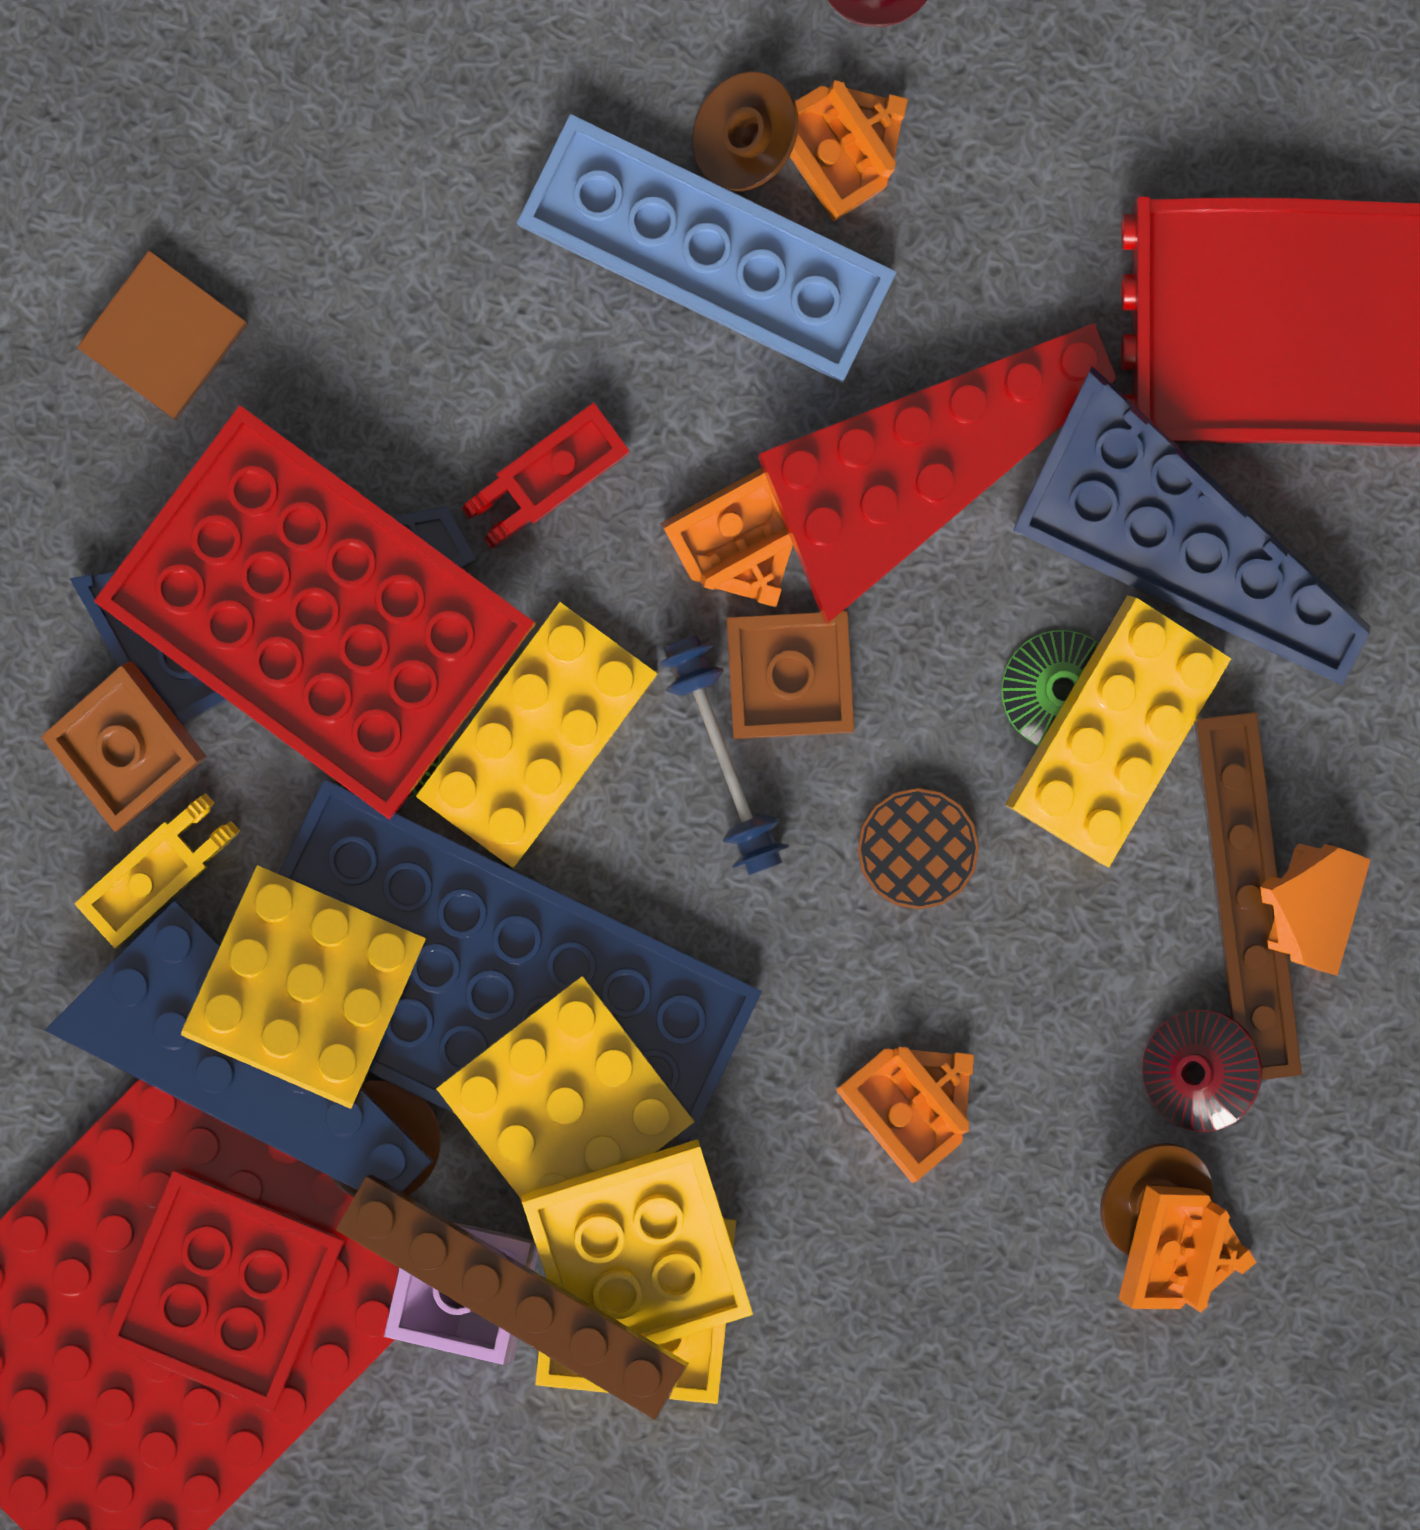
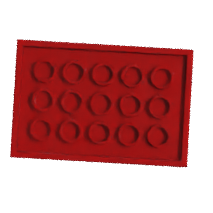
M241 405L238 406L94 600L100 607L389 820L392 819L535 626L534 621Z

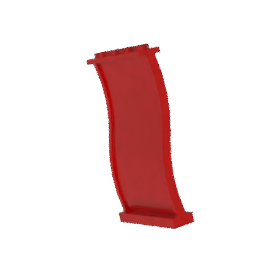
M1137 197L1132 206V213L1122 214L1121 247L1122 250H1132V274H1122L1121 280L1122 310H1132V334H1122L1121 368L1122 370H1132V394L1123 395L1175 444L1292 443L1420 447V203L1300 198L1150 199V197Z

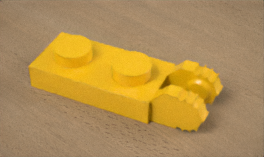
M206 793L190 804L172 822L161 824L74 903L115 949H119L207 869L208 866L205 863L218 854L240 832L235 824L230 821L218 827L209 836V839L195 852L181 838V834L187 831L193 824L199 823L210 813V809L215 802Z

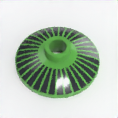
M1067 630L1045 632L1025 642L1009 660L1002 679L1001 693L1003 706L1013 727L1031 743L1037 746L1040 745L1065 702L1054 696L1052 692L1053 683L1059 678H1066L1073 685L1076 684L1099 645L1093 638L1079 632Z

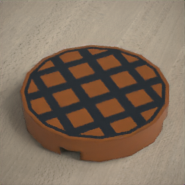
M919 788L894 793L876 805L861 826L857 848L861 872L875 893L896 906L918 910L943 905L960 893L975 872L979 851L974 824L961 805L941 792Z

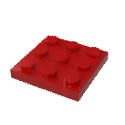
M175 1169L171 1173L102 1343L273 1413L345 1239Z

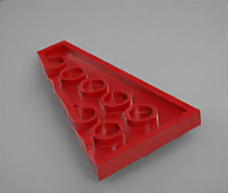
M1095 323L759 454L758 459L825 625L1064 424L1091 366L1111 384L1117 379Z

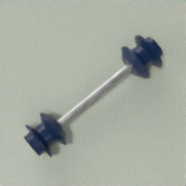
M698 635L664 647L667 658L658 662L657 667L672 669L675 680L667 687L666 691L668 693L679 696L693 693L742 822L730 827L723 838V843L737 844L741 856L732 867L735 868L745 864L748 875L783 863L779 851L790 846L789 844L775 843L771 831L780 822L779 818L765 814L753 818L705 691V688L716 684L724 670L723 668L709 666L705 655L714 646V643L701 645Z

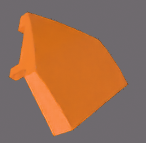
M834 80L829 88L820 86L795 101L799 119L798 134L790 158L833 222L887 187L888 179L895 170V153L908 99L891 94L885 98L846 88L844 82Z
M762 467L660 523L691 580L700 582L704 588L711 590L716 588L756 599L757 602L773 607L777 606L782 590L780 584L793 543Z
M1299 843L1294 848L1289 869L1281 879L1270 876L1260 887L1262 903L1273 905L1275 918L1268 939V948L1290 954L1292 962L1338 976L1371 859L1324 844L1321 848H1316Z
M908 1047L883 1049L835 1090L910 1182L914 1183L962 1143L963 1134L969 1132L967 1109L970 1075L973 1074L974 1055L910 1050Z
M1146 1185L1118 1300L1131 1309H1181L1187 1303L1201 1313L1208 1307L1210 1293L1235 1270L1243 1275L1256 1261L1250 1250L1240 1243L1229 1224L1231 1217L1227 1210L1212 1202L1209 1195L1199 1189Z

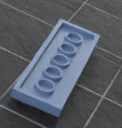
M572 114L569 115L517 221L519 227L841 383H844L897 273Z

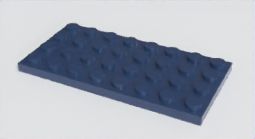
M325 779L278 873L281 876L426 938L368 1072L452 1113L454 1111L436 1088L583 976L694 1120L693 1124L656 1152L690 1142L762 993L761 990L396 813L389 820L351 791Z

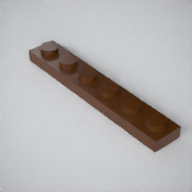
M1257 712L1196 719L1194 726L1230 1016L1241 1024L1254 1040L1261 1058L1262 1080L1302 1075L1288 957L1287 953L1268 948V939L1275 918L1273 905L1262 903L1260 889L1270 876L1278 877Z
M372 1174L366 1176L336 1229L654 1420L659 1417L689 1364L687 1361Z

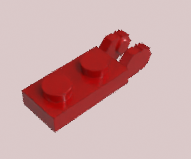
M593 402L496 474L498 479L466 502L461 509L470 519L488 511L493 506V503L507 492L511 494L521 509L506 520H502L494 525L485 538H483L491 549L496 548L524 528L530 521L533 525L629 455L630 450Z

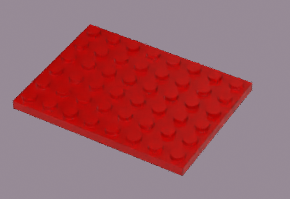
M139 1079L0 1219V1508L22 1530H208L395 1340L384 1337L399 1267L336 1230L354 1197L342 1191L327 1174ZM175 1169L345 1239L273 1413L102 1343L171 1173Z

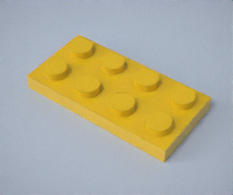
M1127 595L1005 805L1098 863L1110 867L1231 658L1140 599Z
M559 602L416 797L514 869L658 674Z

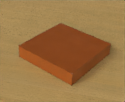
M148 251L77 348L177 421L248 324L152 252Z
M842 611L827 625H825L821 612L727 618L733 739L854 733L848 611Z
M133 661L121 665L41 736L114 832L132 822L207 757Z

